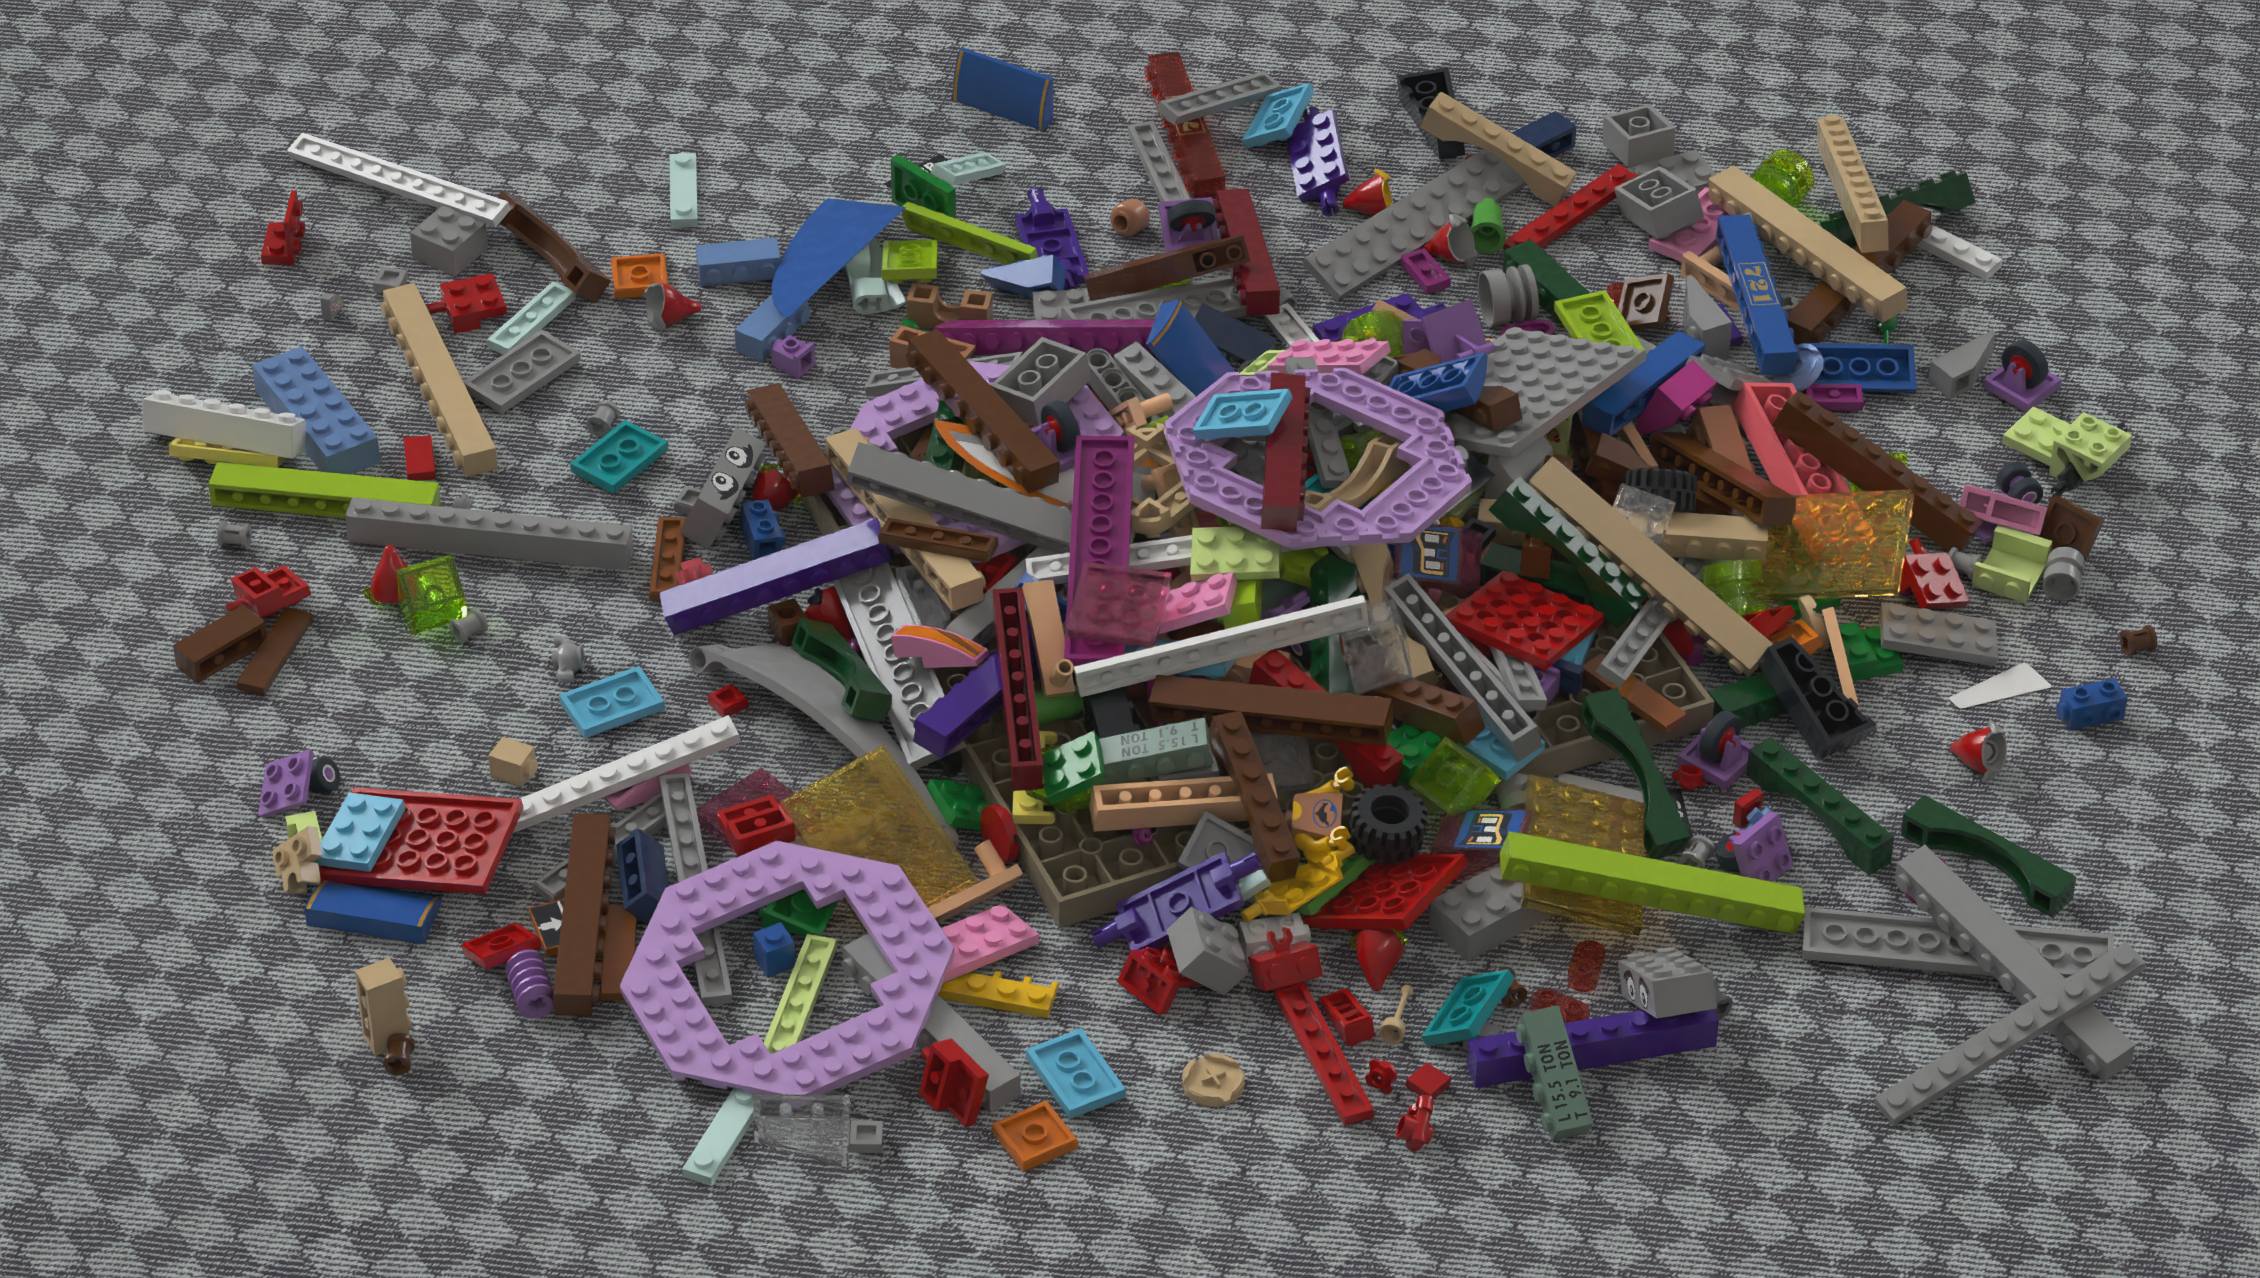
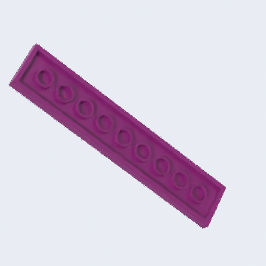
M1076 435L1064 659L1070 660L1073 666L1125 654L1134 436Z

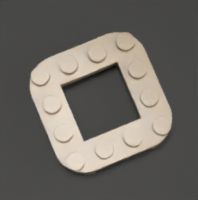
M1157 423L1156 428L1148 427L1138 430L1136 425H1133L1126 429L1127 436H1134L1135 440L1133 471L1148 459L1161 466L1174 462L1164 434V424ZM1181 481L1156 501L1150 497L1141 501L1132 495L1131 530L1144 534L1147 538H1156L1161 532L1171 528L1197 506L1189 503Z

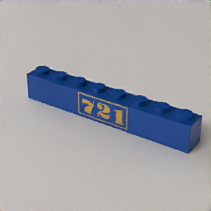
M1750 214L1718 216L1715 238L1727 274L1729 275L1761 375L1794 373L1795 362L1800 360L1799 346L1794 344L1793 329L1788 327L1787 311L1782 309L1781 294L1776 292L1775 276L1770 274L1769 259L1764 257V244L1759 242L1758 226L1753 224Z

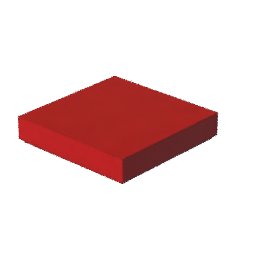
M514 922L467 941L461 947L465 956L487 970L507 962L520 951L536 950L541 948L542 945L538 936Z

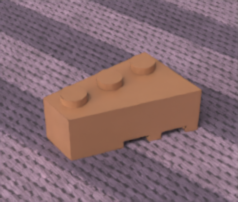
M1730 404L1699 408L1686 435L1755 474L1754 464L1750 462L1747 454L1746 441L1741 437L1738 429V418L1733 414Z

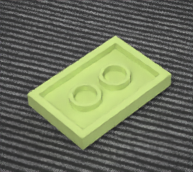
M1241 526L1192 528L1191 582L1204 581L1213 575H1224L1230 572H1234L1237 580L1280 578L1281 545H1278L1276 542L1259 534H1254Z

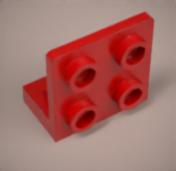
M291 190L284 222H269L261 253L262 264L294 265L296 255L301 254V238L305 237V222L300 220V216L303 213V202L298 200L297 190Z
M1170 946L1131 950L1117 980V983L1159 1015L1168 1013L1179 987L1202 985L1179 973L1174 953Z

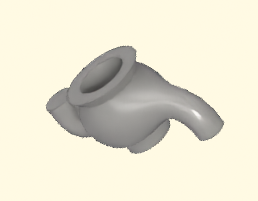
M554 636V646H559L558 651L552 652L553 668H559L556 672V678L559 682L574 683V673L578 670L584 672L585 669L583 645L581 643L577 646L566 637Z

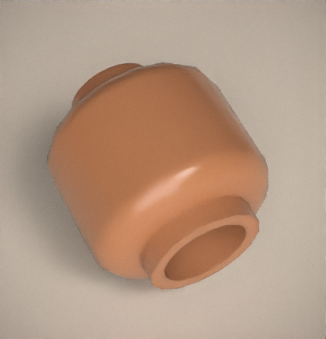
M1131 198L1119 203L1112 209L1110 221L1118 234L1130 237L1143 231L1148 226L1150 213L1142 201Z

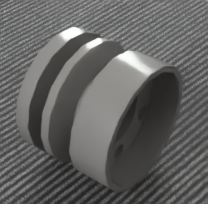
M1528 264L1520 265L1517 268L1514 266L1508 267L1506 276L1500 268L1485 270L1479 273L1478 298L1483 319L1489 328L1509 324L1511 316L1516 323L1523 322L1524 319L1526 321L1537 319L1539 312L1538 289L1534 274Z

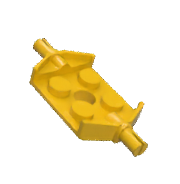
M1348 842V848L1344 851L1337 849L1331 852H1304L1308 863L1298 866L1295 878L1274 882L1266 891H1260L1255 894L1256 901L1253 905L1240 912L1241 917L1245 922L1249 923L1260 914L1265 916L1268 914L1290 915L1296 909L1343 879L1342 861L1355 853L1353 845Z

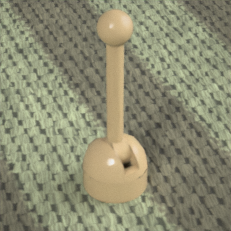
M1404 985L1401 988L1402 997L1395 1016L1387 1017L1381 1024L1379 1035L1387 1043L1397 1044L1403 1040L1406 1029L1401 1015L1408 997L1413 994V988L1410 985Z

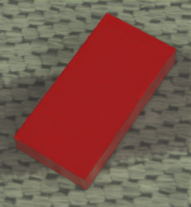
M431 435L403 438L407 480L436 479Z

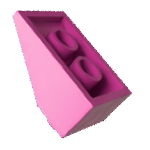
M1692 360L1658 387L1635 425L1639 435L1671 427L1681 419L1687 421L1695 413L1698 405L1704 407L1713 398L1714 395L1711 392L1717 382Z

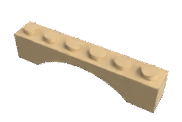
M1440 92L1430 104L1421 125L1422 129L1443 141L1465 142L1495 154L1522 177L1535 196L1554 207L1561 203L1568 194L1577 174L1573 169L1443 92Z
M1380 433L1368 443L1358 465L1339 487L1324 494L1307 490L1305 492V505L1322 512L1338 499L1355 508H1359L1409 468V464L1406 461L1396 457L1397 448L1404 442L1386 433Z
M1387 544L1349 545L1352 553L1347 554L1349 562L1357 565L1360 576L1357 577V585L1361 594L1367 592L1369 598L1365 600L1367 611L1370 617L1376 616L1378 623L1372 625L1378 640H1385L1386 646L1381 649L1387 665L1393 663L1395 670L1392 672L1434 686L1438 679L1425 646L1413 641L1402 633L1389 617L1387 596L1384 588L1389 585L1395 565Z

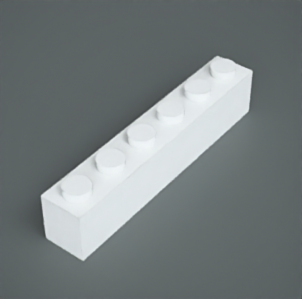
M167 390L154 391V394L143 399L144 432L291 459L304 453L306 449V419L297 418L293 413L275 414L270 413V410L266 408L247 409L245 405L237 403L225 405L220 404V400L206 399L203 401L196 399L194 395H171V392Z

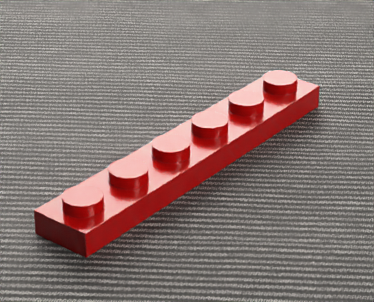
M1620 164L1615 165L1507 238L1503 250L1530 239L1540 248H1543L1617 198L1614 188L1636 178L1637 175Z
M1304 981L1274 989L1275 1000L1343 1125L1373 1118L1374 1109Z

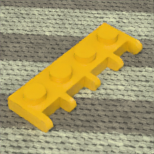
M995 970L993 977L972 973L971 971L944 982L938 995L945 1000L1048 1018L1058 992L1059 982L1052 981L1050 987L1031 984L1032 977L1028 976L1024 977L1023 982L1003 979L1001 971Z

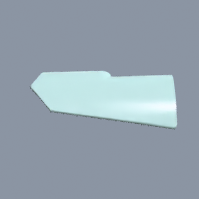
M873 238L843 266L844 274L848 275L853 308L860 314L885 312L905 304V298L898 284L882 280L883 252L876 238Z

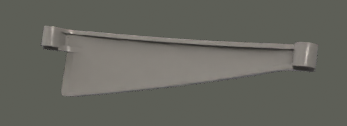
M779 643L738 649L714 644L695 647L689 653V664L694 672L717 671L726 666L729 670L764 686L784 698L834 735L870 769L901 806L914 816L919 828V848L925 856L933 857L949 854L958 847L959 837L956 830L949 826L913 766H909L904 753L878 721L850 716L841 705L846 691L845 687L817 664Z

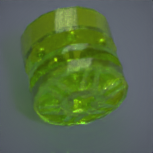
M1778 149L1771 152L1750 175L1752 179L1795 209L1814 187L1815 180L1812 168L1808 162L1798 153L1787 149Z
M1379 309L1361 314L1352 319L1343 331L1341 341L1353 339V342H1362L1370 339V337H1374L1377 341L1389 342L1391 352L1386 356L1403 355V319L1392 311Z
M1761 559L1733 560L1702 567L1704 585L1707 588L1717 589L1718 593L1715 595L1740 616L1768 609L1767 601H1754V598L1766 595V590L1752 588V583L1764 579Z

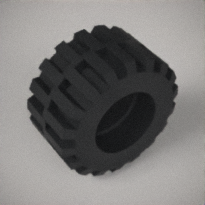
M1636 468L1629 470L1625 476L1623 507L1626 509L1694 513L1698 477L1690 472L1672 469Z
M1377 784L1373 785L1372 789L1367 787L1362 790V794H1357L1352 804L1348 832L1351 835L1349 842L1355 846V851L1359 855L1364 854L1365 859L1369 861L1374 859L1379 864L1389 862L1390 865L1396 864L1397 861L1404 863L1408 861L1409 857L1414 858L1417 855L1418 850L1420 851L1423 845L1428 811L1423 806V800L1415 797L1416 793L1411 790L1406 791L1404 790L1405 787L1402 786L1393 787L1392 784L1380 786Z

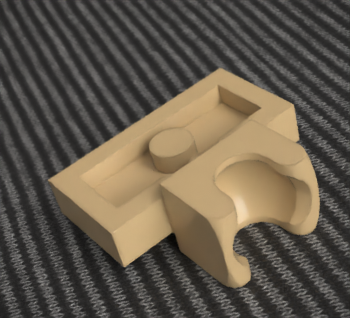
M307 826L273 849V862L277 878H282L283 888L288 893L305 894L308 890L307 883L320 884L318 863H313V861L322 856L317 827Z

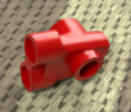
M1418 1096L1416 1104L1409 1106L1408 1114L1404 1113L1397 1124L1396 1138L1405 1140L1406 1148L1419 1151L1424 1144L1428 1145L1432 1139L1434 1127L1429 1125V1121L1433 1113L1434 1099L1430 1096Z

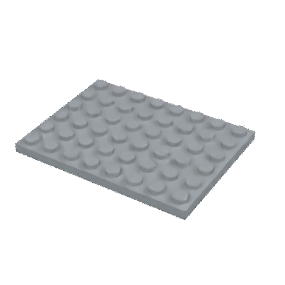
M1519 327L1507 329L1499 338L1492 340L1496 352L1487 355V370L1483 386H1503L1518 393L1522 420L1494 432L1450 410L1443 412L1445 416L1444 423L1446 427L1450 428L1454 439L1466 450L1513 458L1647 360L1646 352L1642 349L1633 348L1630 345H1611L1609 342L1588 341L1586 338H1568L1562 334L1550 335L1544 334L1542 331H1525Z

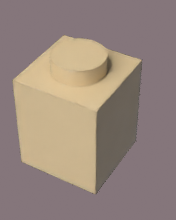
M502 737L488 755L490 777L523 787L529 777H533L537 771L538 762L535 759V748L531 745Z

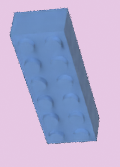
M303 346L252 365L255 391L275 414L293 413L297 418L306 419L305 452L321 472L354 474L381 463L378 437Z

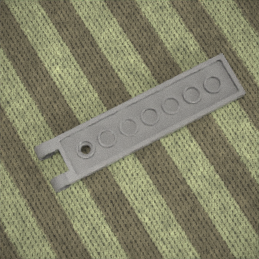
M1231 275L1063 306L1061 310V317L1064 320L1156 319L1161 304L1180 299L1194 318L1202 303L1235 319L1247 315L1244 306L1239 305L1238 293L1235 292V280H1232ZM1280 290V305L1288 303L1294 310L1297 306V299L1289 290Z

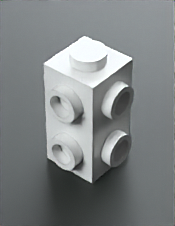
M1300 913L1251 920L1249 923L1245 921L1239 922V942L1246 957V965H1249L1248 956L1274 949L1267 941L1266 934L1268 931L1274 932L1276 941H1280L1283 938L1282 928L1287 927L1293 935L1291 944L1302 941L1311 942L1308 924L1303 925Z

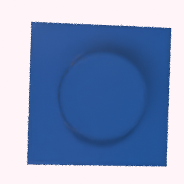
M781 922L753 932L754 958L767 978L794 968L795 944Z

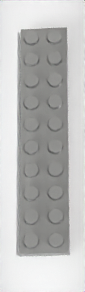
M1483 149L1304 258L1302 265L1338 302L1400 264L1402 255L1421 250L1423 245L1427 244L1441 227L1450 222L1449 214H1457L1470 221L1473 219V211L1476 204L1481 202L1483 198L1495 199L1496 203H1499L1525 187L1526 182L1505 161Z
M886 562L834 580L833 583L868 667L892 694V705L887 713L909 766H913L916 770L941 759L913 742L915 733L913 725L917 716L928 711L938 698H943L945 694L934 668H924L922 657H895L891 635L903 625L915 624L889 563ZM963 740L947 755L967 747L965 741Z
M1805 907L1802 959L1993 976L1990 972L1984 971L1979 962L1969 952L1962 950L1957 940L1948 932H1944L1934 918ZM2010 925L2065 979L2114 949V934Z

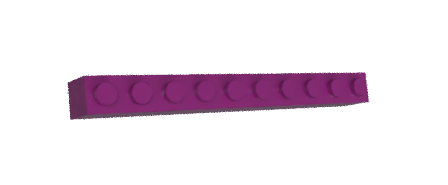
M1155 319L950 320L934 327V330L938 329L946 338L976 345V350L973 354H1009L1016 352L1024 354L1041 337L1080 350L1086 354L1096 348L1106 350L1109 354H1117L1137 341L1150 354H1154L1146 343Z

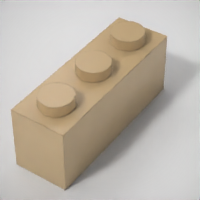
M390 957L355 970L362 1033L375 1056L389 1051L387 1039L390 1035L395 1033L409 1035V1029H412L410 1017L406 1012V1008L409 1007V1000L403 986L407 985V980L402 968H396Z

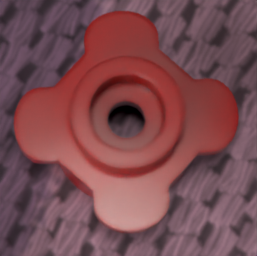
M1681 765L1678 772H1672L1671 777L1679 782L1678 785L1683 789L1694 790L1696 786H1706V781L1701 779L1702 770L1694 765Z
M1372 1059L1369 1062V1074L1365 1076L1366 1083L1369 1086L1379 1088L1383 1094L1391 1093L1393 1090L1391 1084L1397 1079L1395 1067L1388 1061Z

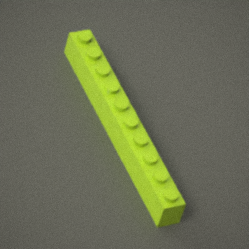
M1511 831L1508 832L1500 851L1502 879L1794 935L1805 915L1801 887Z

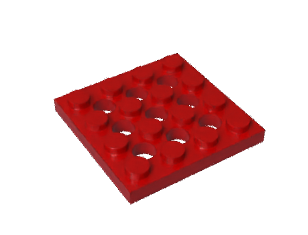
M1503 570L1445 615V617L1459 633L1546 671L1602 625L1604 614L1594 610L1589 605L1573 601L1564 594L1555 593L1543 588L1538 583L1529 582L1518 577L1513 572Z
M1417 854L1414 858L1409 857L1408 861L1404 863L1397 861L1396 864L1390 865L1389 862H1383V864L1376 862L1359 874L1358 879L1345 886L1338 896L1326 902L1319 912L1314 915H1305L1303 921L1305 924H1308L1309 928H1319L1320 930L1395 929V931H1404L1410 928L1419 915L1425 912L1428 906L1443 893V890L1458 877V874L1468 865L1464 854Z

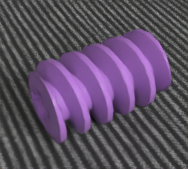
M523 950L513 955L506 963L505 971L518 1011L527 1018H540L547 1015L554 1008V991L551 988V982L541 954L535 950Z

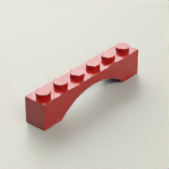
M1277 649L1268 651L1254 661L1248 683L1327 692ZM1333 740L1348 760L1355 775L1371 789L1373 785L1385 786V784H1392L1398 779L1404 756L1389 743H1387V746Z

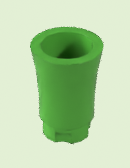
M1483 198L1481 202L1476 204L1473 211L1471 231L1474 235L1475 250L1484 254L1499 251L1506 242L1501 206L1495 202V199Z
M1074 685L1075 693L1071 696L1044 699L1043 690L1034 691L1038 727L1081 713V710L1084 709V702L1078 693L1076 685Z

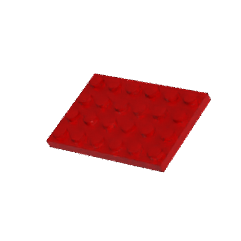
M353 787L351 793L403 799L406 809L371 872L318 865L321 881L327 880L355 885L486 894L524 809L522 800Z

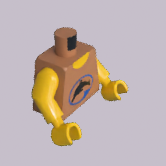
M1342 767L1338 769L1334 776L1336 781L1330 780L1319 788L1294 795L1292 811L1282 810L1295 845L1303 852H1331L1337 849L1344 851L1348 848L1349 844L1346 839H1350L1351 835L1346 827L1341 826L1343 793H1340V789L1351 791L1354 788L1355 782L1351 779L1353 773L1349 768Z

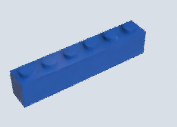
M1680 331L1664 339L1659 346L1646 354L1647 360L1581 408L1583 412L1581 425L1600 434L1614 435L1644 412L1658 387L1685 367L1690 355L1701 357L1705 353L1706 344Z

